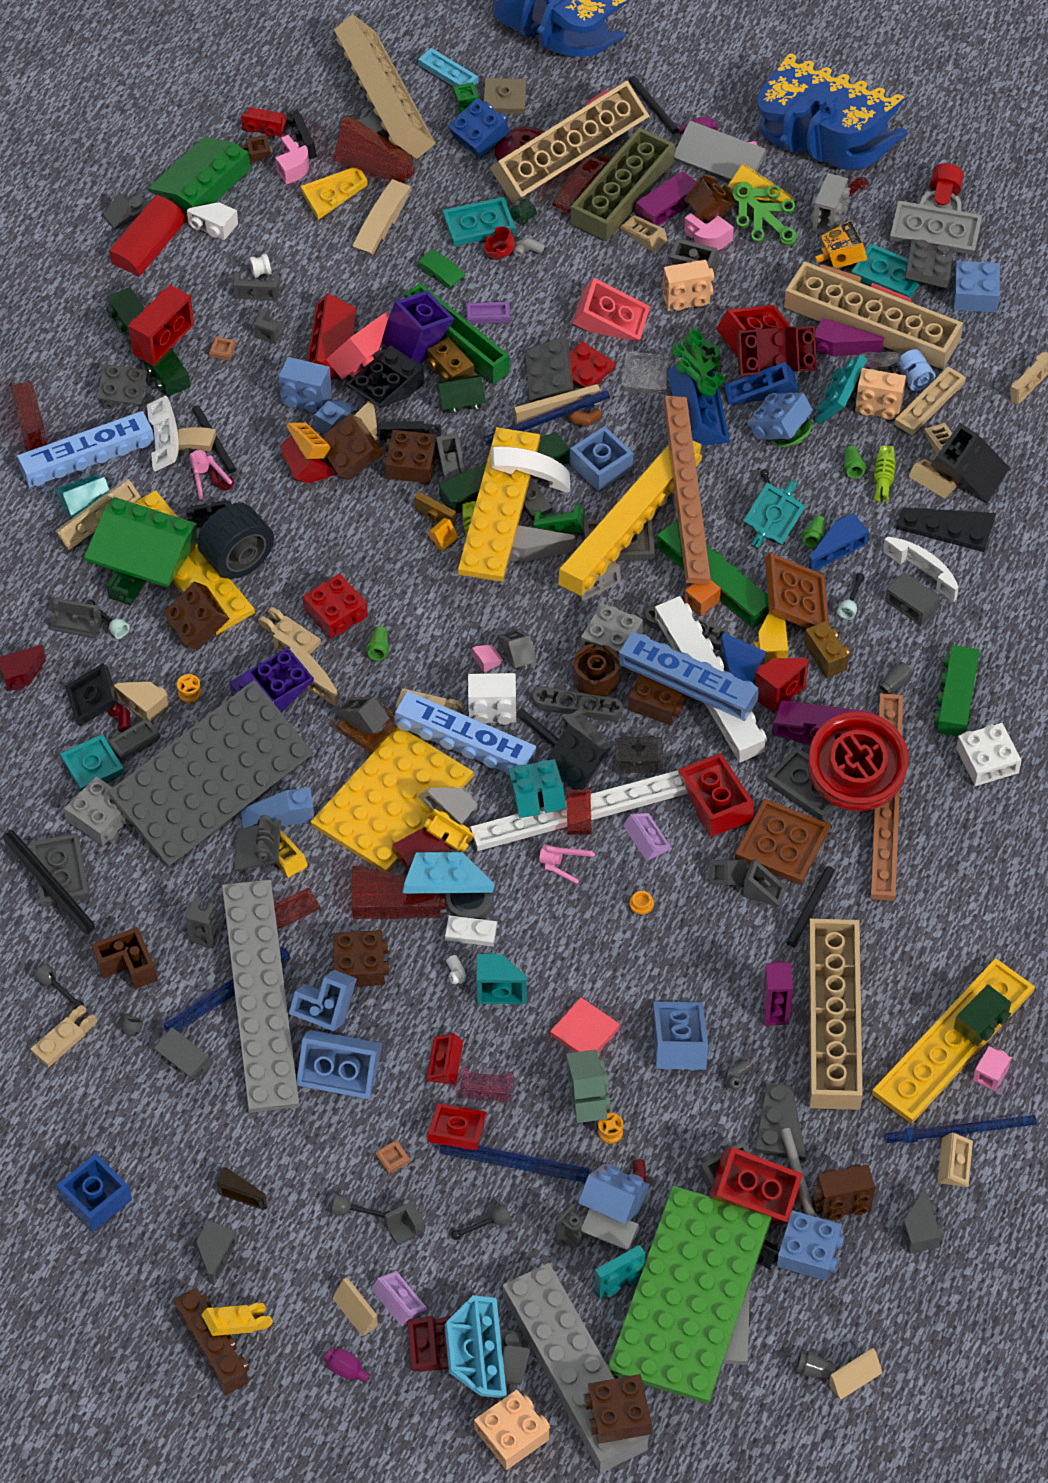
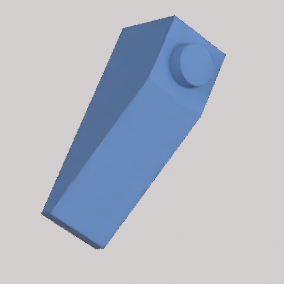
M311 788L286 790L245 807L241 810L243 828L258 825L257 821L262 815H268L272 821L281 820V826L311 822L314 818Z

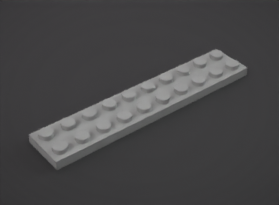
M271 880L222 885L249 1113L299 1107Z

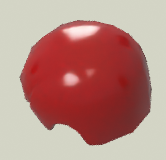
M506 226L496 227L493 236H486L484 252L494 260L504 259L515 249L514 236L510 228Z

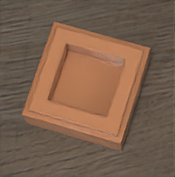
M215 337L209 351V357L231 361L237 345L236 340Z
M397 1140L375 1152V1156L388 1175L410 1163V1158Z

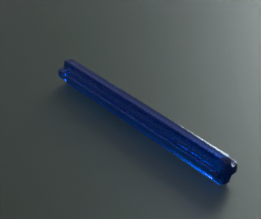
M280 947L281 963L290 958L289 952L285 947ZM233 979L165 1022L163 1025L165 1031L168 1032L173 1027L179 1032L234 996Z
M440 1145V1153L444 1155L586 1183L590 1174V1170L587 1167L478 1146L476 1151Z

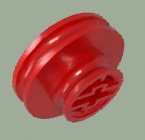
M867 712L843 713L828 720L816 732L808 757L810 779L818 793L831 804L851 811L872 810L889 802L901 789L908 768V749L900 732L884 718Z

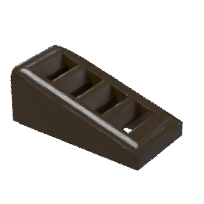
M223 1167L216 1182L219 1195L261 1210L266 1209L267 1200L265 1193L228 1168Z

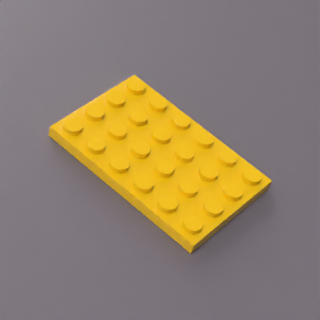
M397 726L311 820V826L385 874H388L400 860L392 851V844L423 828L427 817L432 812L418 795L429 788L463 789L473 778L474 772L409 731H403Z

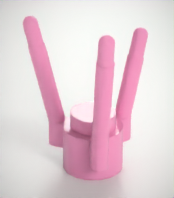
M196 450L190 454L189 460L195 475L200 501L204 499L200 473H205L210 465L228 484H232V480L217 465L213 456H207L203 450Z
M544 844L539 858V862L545 864L544 869L553 871L567 880L578 884V879L555 867V865H560L563 854L594 857L595 853L588 850L559 848Z

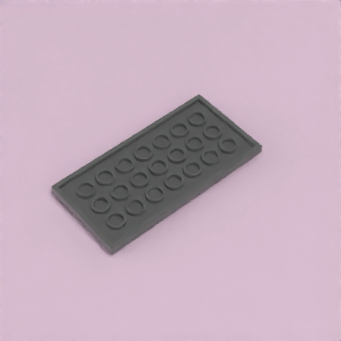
M253 680L109 790L107 794L168 868L314 753L258 683Z

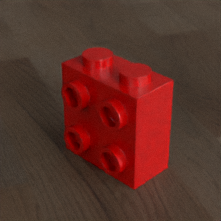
M340 573L302 596L304 610L330 639L336 635L343 634L349 627L362 622L368 616L367 602Z

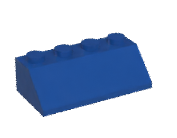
M675 365L668 369L672 396L687 397L692 440L701 444V446L729 443L730 439L719 387L716 389L714 396H703L697 389V382L687 372L685 374L679 372ZM711 370L707 373V376L711 377L715 372Z

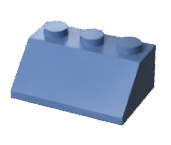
M308 1030L302 1039L297 1086L370 1099L379 1067L382 1043Z

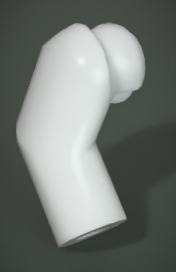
M457 955L450 956L446 960L451 970L449 980L454 985L462 984L466 981L464 967Z

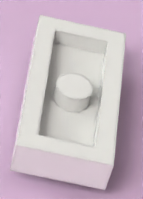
M449 916L445 941L494 947L497 921Z

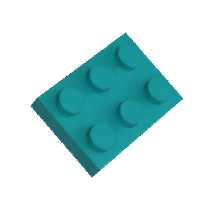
M504 197L442 210L443 218L454 247L486 240V236H493L495 228L500 226L510 228L512 234L516 233V227Z
M870 243L865 251L867 260L858 262L851 271V274L860 276L861 282L870 286L874 283L912 298L921 282L905 278L908 258Z
M860 354L855 359H849L842 369L837 368L831 377L833 379L832 383L824 391L826 396L816 408L818 411L814 418L816 422L823 424L845 407L867 361L864 356Z

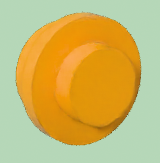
M638 891L630 898V908L636 914H647L654 907V900L646 891Z

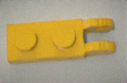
M254 1303L250 1306L206 1308L202 1313V1317L212 1336L253 1333L257 1330L266 1329L273 1323L270 1316H261L254 1319V1316H259L265 1312L266 1307L263 1303Z

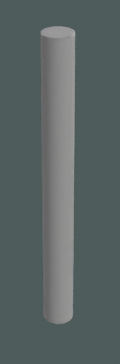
M790 1128L782 1129L780 1132L791 1169L803 1174ZM803 1174L798 1193L804 1214L816 1217Z

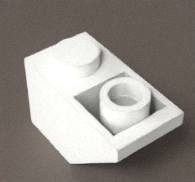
M219 202L192 207L187 210L189 225L196 230L200 229L208 233L213 238L218 237L225 240L238 225L237 210Z

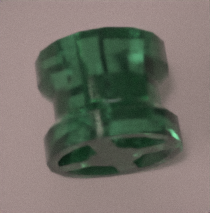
M522 199L518 206L510 209V214L515 222L524 226L527 224L528 219H533L537 215V210L531 201Z

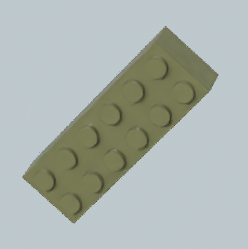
M639 127L571 206V224L607 241L635 209L636 202L641 197L646 196L673 164L675 144Z

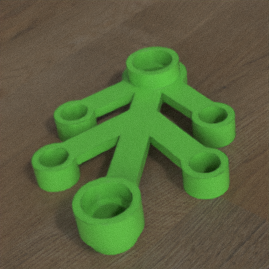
M741 182L733 189V197L739 202V215L736 219L737 226L739 228H746L749 225V217L747 216L748 203L754 209V230L751 233V237L755 243H760L764 240V232L762 230L763 218L780 234V242L783 245H794L797 241L796 231L792 228H786L770 213L784 212L791 214L795 210L794 201L787 199L783 203H760L755 197L777 199L780 196L779 187L771 185L768 188H753L749 183ZM745 189L747 194L741 195L739 192ZM772 189L777 190V194L771 195L770 191ZM791 204L793 207L791 209H786L785 205ZM744 218L747 220V222L745 224L739 223V220ZM760 233L762 236L757 239L754 237V234ZM786 233H791L792 237L785 238L784 235Z

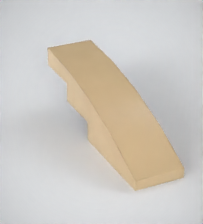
M393 179L391 180L365 220L353 244L354 249L372 256L374 255L380 240H384L391 224H395L412 189L411 186Z
M278 630L273 635L274 649L280 652L289 647L314 678V681L307 689L336 706L338 704L337 690L326 672L297 642Z

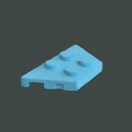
M416 852L402 892L493 893L495 885L463 852Z

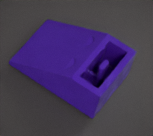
M289 647L229 683L233 696L255 680L282 713L314 681V678Z

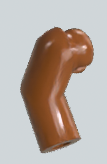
M598 408L593 409L589 413L573 410L568 414L570 422L582 427H588L602 417V412Z

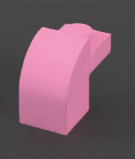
M289 135L281 138L282 152L284 154L276 157L277 172L286 185L304 177L309 169L306 145L299 147L296 141L293 142Z
M691 213L685 217L684 231L688 237L694 238L695 243L720 250L733 241L734 227L720 216H717L708 224H705Z

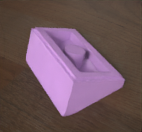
M649 813L630 814L623 826L646 861L672 849Z
M397 1271L377 1278L372 1287V1291L402 1327L408 1324L407 1321L415 1319L428 1309Z

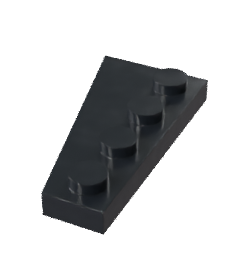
M902 508L896 529L984 552L996 513Z

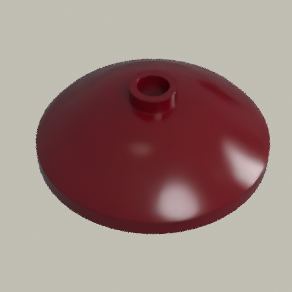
M529 126L511 129L495 145L497 162L546 131Z

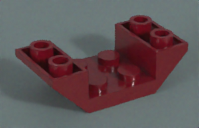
M815 326L737 331L739 376L760 374V371L784 362L794 372L817 370Z

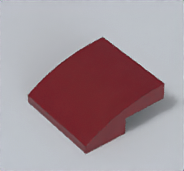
M423 827L392 844V851L406 866L405 873L408 875L416 852H452L449 846L444 843L443 837L438 839L427 832V828Z
M431 1315L407 1321L413 1372L449 1369L445 1323L452 1316L435 1319Z

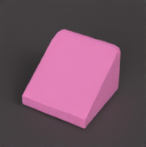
M493 645L472 647V657L483 672L504 663V660Z

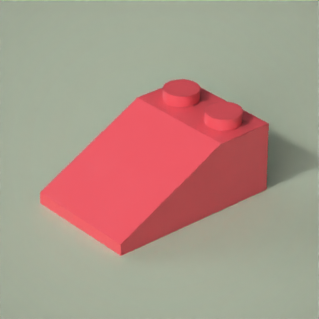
M593 278L582 290L572 324L588 332L639 342L650 306Z
M387 311L350 337L326 359L342 380L349 375L353 378L363 370L360 367L361 365L366 367L374 360L372 355L380 348L389 314Z

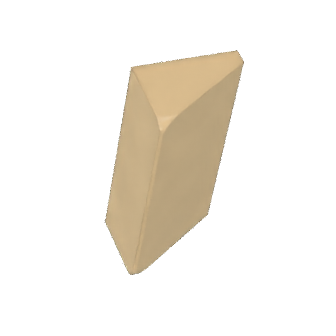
M923 459L915 463L909 477L941 497L947 498L958 486L954 481L931 467L932 463Z
M953 1132L942 1138L938 1183L963 1187L969 1186L972 1140Z
M347 1278L343 1279L333 1296V1300L361 1336H364L378 1326L377 1314L352 1282Z
M869 1349L831 1374L829 1386L840 1400L882 1374L875 1349Z

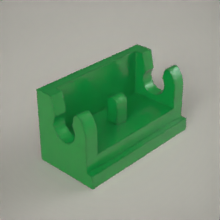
M580 504L574 505V512L548 516L541 515V510H536L534 527L566 534L584 532L585 511L583 508L580 509Z

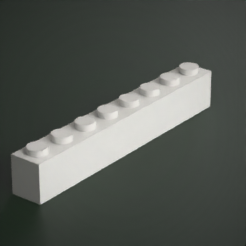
M679 596L655 606V619L673 650L687 653L700 662H707L714 668L724 671L721 658L719 656L716 657L713 653L712 643L709 638L705 639L703 636L701 624L698 620L695 621L693 619L692 610L688 603L684 604ZM705 704L739 763L765 752L767 737L763 729H758L755 724L756 719L752 711L746 721H743Z

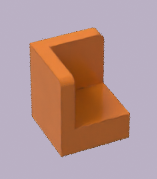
M710 580L709 584L694 583L685 590L684 603H688L692 610L702 616L720 602L721 588L712 580Z

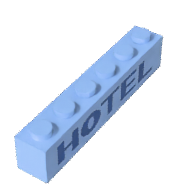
M141 411L17 455L19 467L29 488L35 485L40 486L49 480L62 478L74 471H82L88 466L104 463L108 459L119 455L124 456L130 451L139 448H146L154 443L153 430L144 412Z
M409 691L406 692L395 712L394 725L398 726L401 730L413 732L424 740L436 742L445 749L457 751L466 758L478 760L489 768H496L505 772L508 776V768L531 764L535 757V745Z

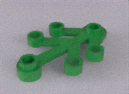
M692 328L685 335L684 343L687 347L691 348L693 356L681 343H676L671 348V351L676 357L681 359L675 366L679 372L683 374L687 372L697 382V389L703 396L712 397L716 394V389L725 382V377L720 372H715L711 377L707 376V373L711 370L716 371L721 363L718 358L711 356L704 364L699 345L704 341V337L698 330Z

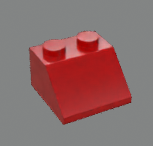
M292 435L280 445L283 457L291 469V475L297 481L313 483L338 474L326 456L319 459H306Z
M772 658L766 664H761L755 672L758 702L776 714L781 700L790 701L806 687L809 660L806 658Z

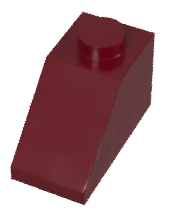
M43 645L0 657V671L7 692L21 690L32 683L46 662Z

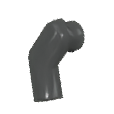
M748 1059L739 1062L727 1070L725 1084L729 1090L737 1091L742 1086V1075L753 1069Z

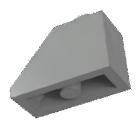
M429 788L418 795L432 811L434 809L443 811L449 815L451 820L458 824H462L478 805L473 800V796L462 788Z

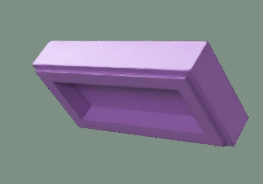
M509 302L466 303L467 321L470 324L510 322Z

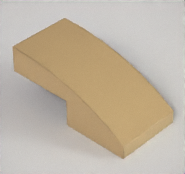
M201 427L177 429L178 451L190 453L191 449L211 452L216 437V429Z

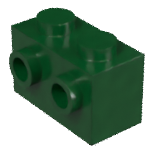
M481 375L436 382L439 405L442 410H446V413L458 412L459 407L468 406V409L480 408L482 403H486Z
M987 984L956 1016L954 1029L978 1046L983 1040L988 1041L994 1034L995 1028L999 1024L1003 1025L1011 1015L1009 1012L1011 1001Z

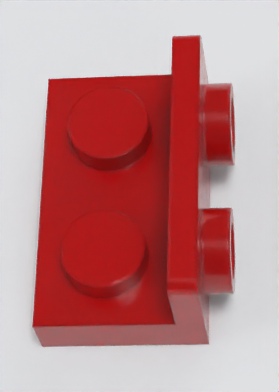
M249 107L247 113H242L241 115L243 130L263 133L268 136L282 137L288 124L286 114Z

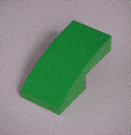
M473 82L453 86L455 99L461 114L476 98L479 99Z
M433 249L417 262L431 278L435 276L447 289L453 287L465 276L454 263Z

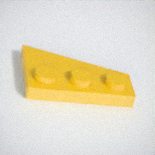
M358 165L302 185L301 193L317 220H319L367 186V178Z

